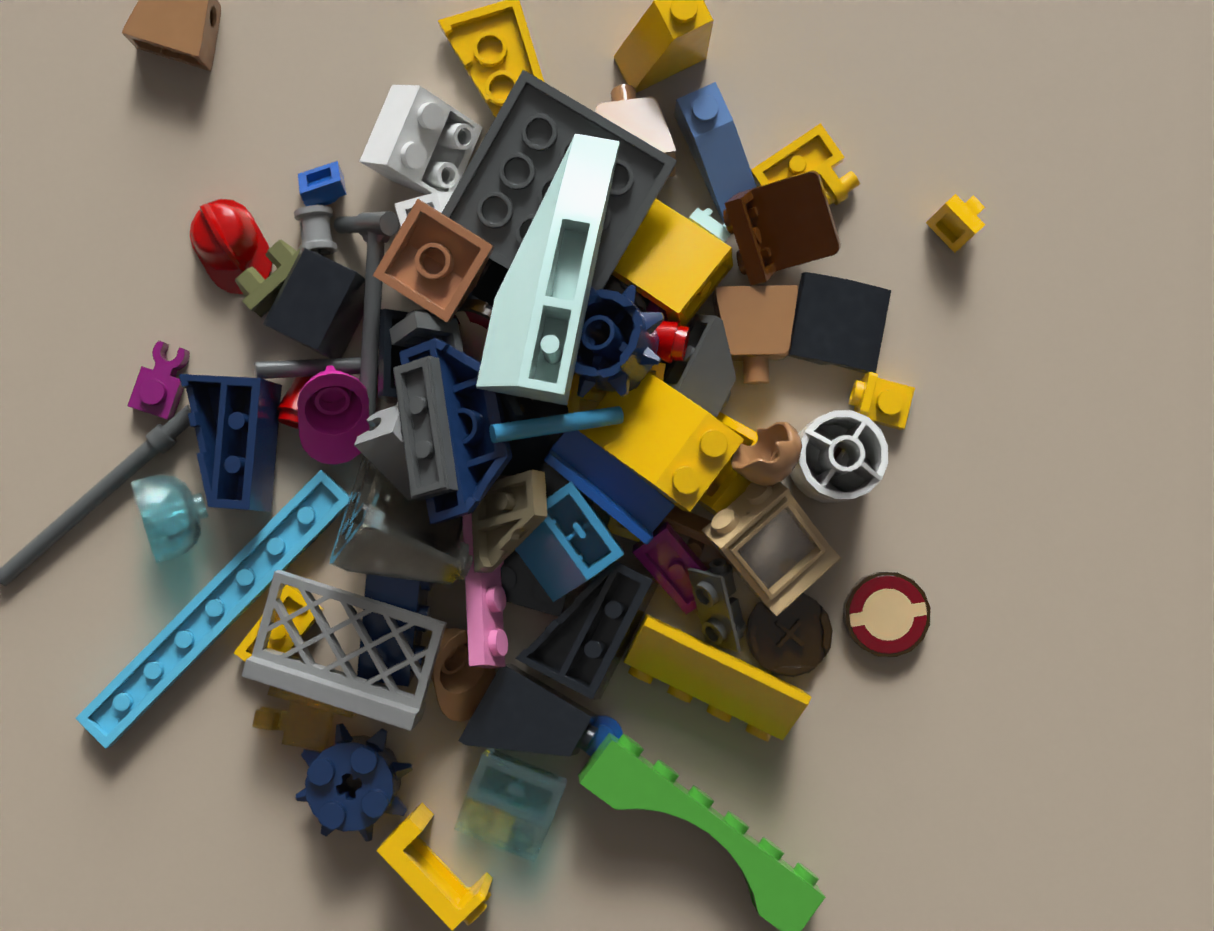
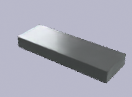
M427 356L394 367L393 371L411 499L422 501L458 491L439 358Z

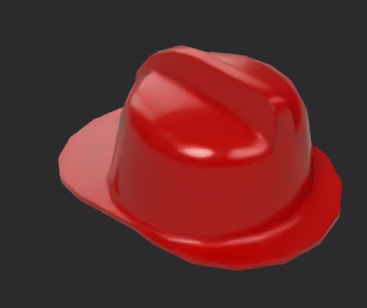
M218 199L200 206V210L197 211L191 222L190 239L193 249L212 281L228 293L243 295L235 279L246 269L253 266L264 279H267L272 271V262L265 255L269 245L247 208L243 204L230 199Z

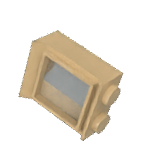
M781 482L774 486H761L750 483L745 492L726 509L719 511L712 521L701 530L752 593L776 616L841 559L791 495L790 490Z

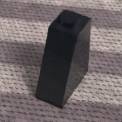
M505 664V667H500L458 741L467 746L571 757L578 754L580 749L587 752L599 732V729L594 726L599 716L513 664Z

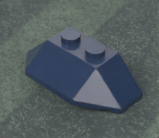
M434 338L401 351L399 354L401 365L427 356L439 358L458 491L426 499L430 524L436 525L473 513L513 457L509 441L498 443L491 441L490 425L506 423L500 393L476 388L481 362L444 341Z

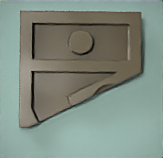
M529 470L496 480L474 512L471 513L474 572H493L548 517L545 472Z

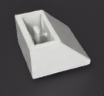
M392 85L359 162L389 180L425 195L434 192H454L463 176L483 127L420 85Z

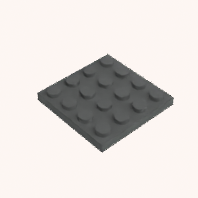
M522 70L443 209L442 214L495 246L489 258L509 270L574 135L580 134L619 141L620 145L591 285L595 290L604 289L676 166L677 160L527 71Z

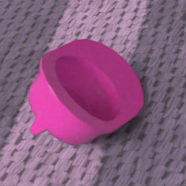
M327 365L325 371L311 377L299 393L297 402L298 427L302 448L311 458L324 464L337 465L349 462L361 453L354 444L357 436L370 431L369 423L367 422L369 418V398L366 387L359 379L342 371L335 370L333 365Z

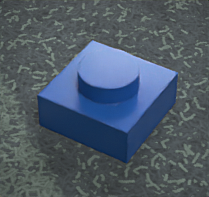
M338 161L298 174L299 191L305 206L329 205L337 201L339 197L347 195L344 175Z

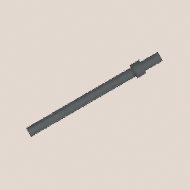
M187 404L165 425L158 424L146 435L147 440L5 563L0 568V584L7 586L159 452L164 454L177 443L176 437L190 426L188 413H191L190 405Z

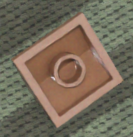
M417 199L373 276L449 323L476 287L495 246L425 202Z

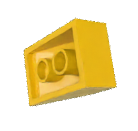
M650 372L641 380L637 388L629 391L627 396L621 397L617 391H607L595 407V409L620 406L624 415L622 424L578 430L681 510L688 512L693 509L744 440L711 413Z

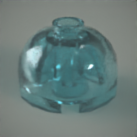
M162 474L131 481L156 563L177 558L192 549L201 536L200 519L208 517L202 494L192 495L187 484L175 476Z

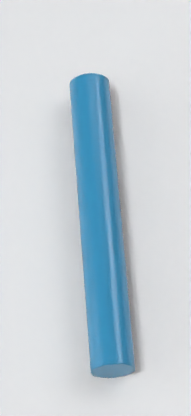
M615 406L490 425L489 432L491 441L498 443L622 424L624 415L622 408Z

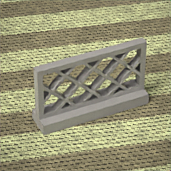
M277 570L273 575L253 653L245 661L242 676L412 731L423 717L426 706L424 701L447 622L292 573ZM284 584L298 588L307 606L289 615L280 599ZM312 593L321 595L323 597L319 598L318 600H315ZM328 599L340 601L349 616V619L332 628L318 606ZM354 606L365 610L357 614ZM310 609L322 633L304 642L292 619ZM277 612L281 620L274 623ZM371 612L383 615L391 629V632L372 641L360 619ZM395 619L406 622V624L399 627ZM352 623L364 646L345 655L334 632ZM282 624L296 646L285 653L267 648L272 629ZM414 625L433 631L428 648L417 654L413 653L403 634V631ZM324 637L337 658V661L327 666L315 663L307 646ZM395 637L406 660L387 669L375 646ZM365 651H368L379 671V674L368 680L358 677L349 662L350 659ZM296 652H299V654H300V656H301L302 658H299V657H296V656H292V655H293L294 653H296ZM426 656L422 668L418 662V659ZM410 664L419 680L415 695L399 690L391 674ZM341 665L344 672L333 668ZM383 679L386 685L376 682Z

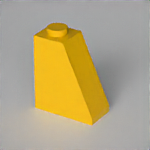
M654 0L614 55V60L626 84L633 86L636 93L707 59L714 20L704 0Z

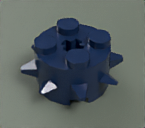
M630 285L622 294L617 291L595 290L591 286L574 372L580 376L577 396L583 398L592 387L609 392L617 391L621 397L627 396L629 391L639 386L641 380L645 378L652 366L660 363L661 358L657 356L660 339L656 328L664 321V317L661 312H641L634 304L636 286Z
M340 723L336 725L334 744L323 751L303 750L301 756L309 766V769L307 770L305 788L295 796L297 801L308 802L313 814L322 825L320 834L327 837L335 829L342 832L359 831L364 840L369 842L373 838L374 823L384 813L404 816L408 809L397 796V792L401 786V778L411 772L413 766L411 763L398 762L393 751L385 747L387 730L381 728L372 737L366 735L351 736L344 724ZM350 773L353 776V780L360 778L362 786L356 791L353 790V787L350 788L346 782V779L350 777Z

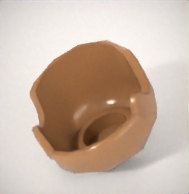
M776 422L767 429L757 428V442L752 446L740 444L731 457L732 469L748 481L761 486H774L783 481L795 468L802 450L801 438L797 430L788 422Z

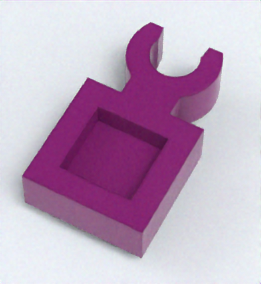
M158 341L152 351L155 362L154 369L141 366L127 406L170 420L175 416L184 390L180 379L176 378L177 371L187 365L190 352L179 347L175 359L168 361L166 359V352L169 344Z

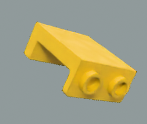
M656 199L612 275L628 286H636L638 293L666 311L668 321H680L681 326H686L714 291L715 287L718 286L733 267L732 247Z
M422 802L388 835L376 851L453 931L462 921L469 926L486 909L487 905L485 902L491 896L488 890L493 877L486 872L473 886L466 887L418 835L423 831L434 814Z

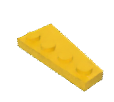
M504 0L438 20L441 30L495 118L522 70L527 71L544 82L519 0Z

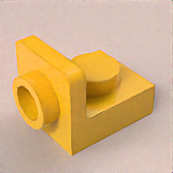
M868 372L862 377L861 381L855 380L849 398V405L855 406V412L869 417L876 424L903 430L905 429L915 388L880 379L878 374Z

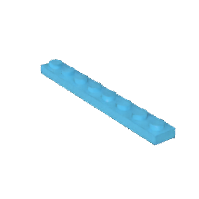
M320 470L75 719L105 749L112 747L271 585L274 572L277 570L285 571L354 499L324 470Z

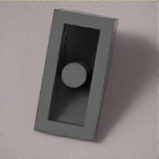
M696 314L689 326L690 335L683 362L672 361L664 375L663 382L711 413L714 417H717L730 400L731 388L736 380L723 320L713 315Z

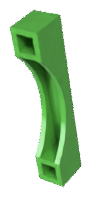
M609 732L578 773L580 784L615 810L642 809L664 812L687 820L709 833L728 850L739 865L747 883L751 902L757 913L780 931H802L826 898L816 885L819 878L799 862L793 868L782 860L784 852L767 838L762 837L760 842L747 834L746 832L750 827L732 812L728 811L723 816L711 806L714 800L701 789L693 785L690 790H687L676 781L679 774L667 764L658 759L653 765L641 756L644 749L629 736L622 734L618 739Z

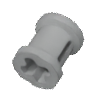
M312 205L298 208L294 211V218L300 223L302 245L298 247V250L304 247L322 256L337 252V244L332 241L329 220L333 216L331 207Z

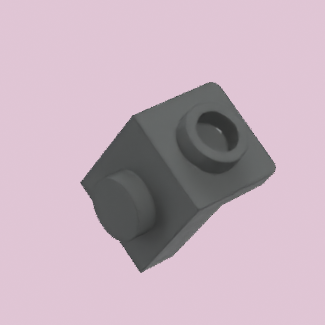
M420 309L409 312L403 320L389 329L393 346L411 348L437 338L463 352V342L457 318H452L447 323L428 310Z

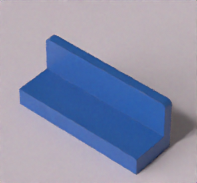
M578 430L564 432L545 455L544 461L569 482L572 481L574 486L646 545L653 539L652 532L675 506L666 497Z

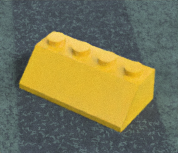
M647 613L623 659L624 663L631 666L628 671L630 675L648 684H651L653 679L656 678L670 685L667 693L687 703H691L692 698L695 697L709 704L706 712L728 723L732 716L748 723L745 731L769 742L771 736L784 740L812 698L800 688Z

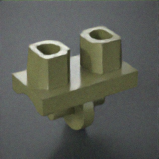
M278 240L265 254L277 267V270L267 279H264L252 266L235 279V282L245 296L242 302L261 318L270 311L300 249L296 251L283 240Z

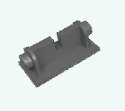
M718 558L709 563L710 568L706 571L690 567L687 570L705 642L739 652L741 650L739 639L744 636L743 632L746 629V623L742 617L738 598H729L736 592L732 566L727 564L725 559Z

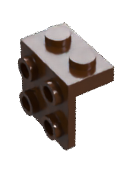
M811 170L739 192L724 203L726 207L723 211L724 223L727 231L731 235H735L739 248L736 253L738 267L743 275L748 276L750 286L767 282L776 271L833 256L841 248L821 176L816 171Z

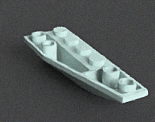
M580 134L574 135L495 296L476 384L477 389L563 405L568 404L620 145L619 141Z

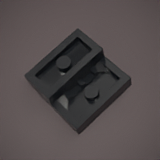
M810 272L801 273L790 348L787 356L819 365L832 364L865 374L868 372L876 373L891 290L834 276Z

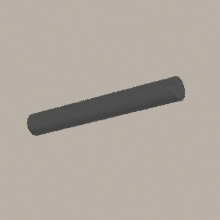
M378 356V373H379V356ZM361 357L255 362V378L313 377L319 372L325 371L327 365H333L335 370L349 375L360 374Z

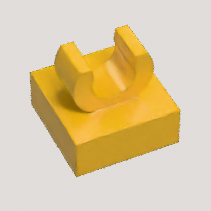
M955 194L926 224L955 253L985 226L977 216L985 207L974 195L964 203Z

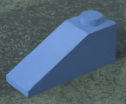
M716 82L676 99L674 116L724 224L723 211L726 209L724 203L735 194L757 186L733 118Z

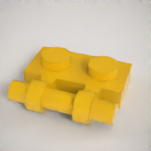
M821 123L751 169L757 187L811 170L816 171L821 176L829 205L832 203L835 205L840 204L848 198V193L860 185L857 176L852 171L841 178H838L833 171V168L842 163L845 157Z

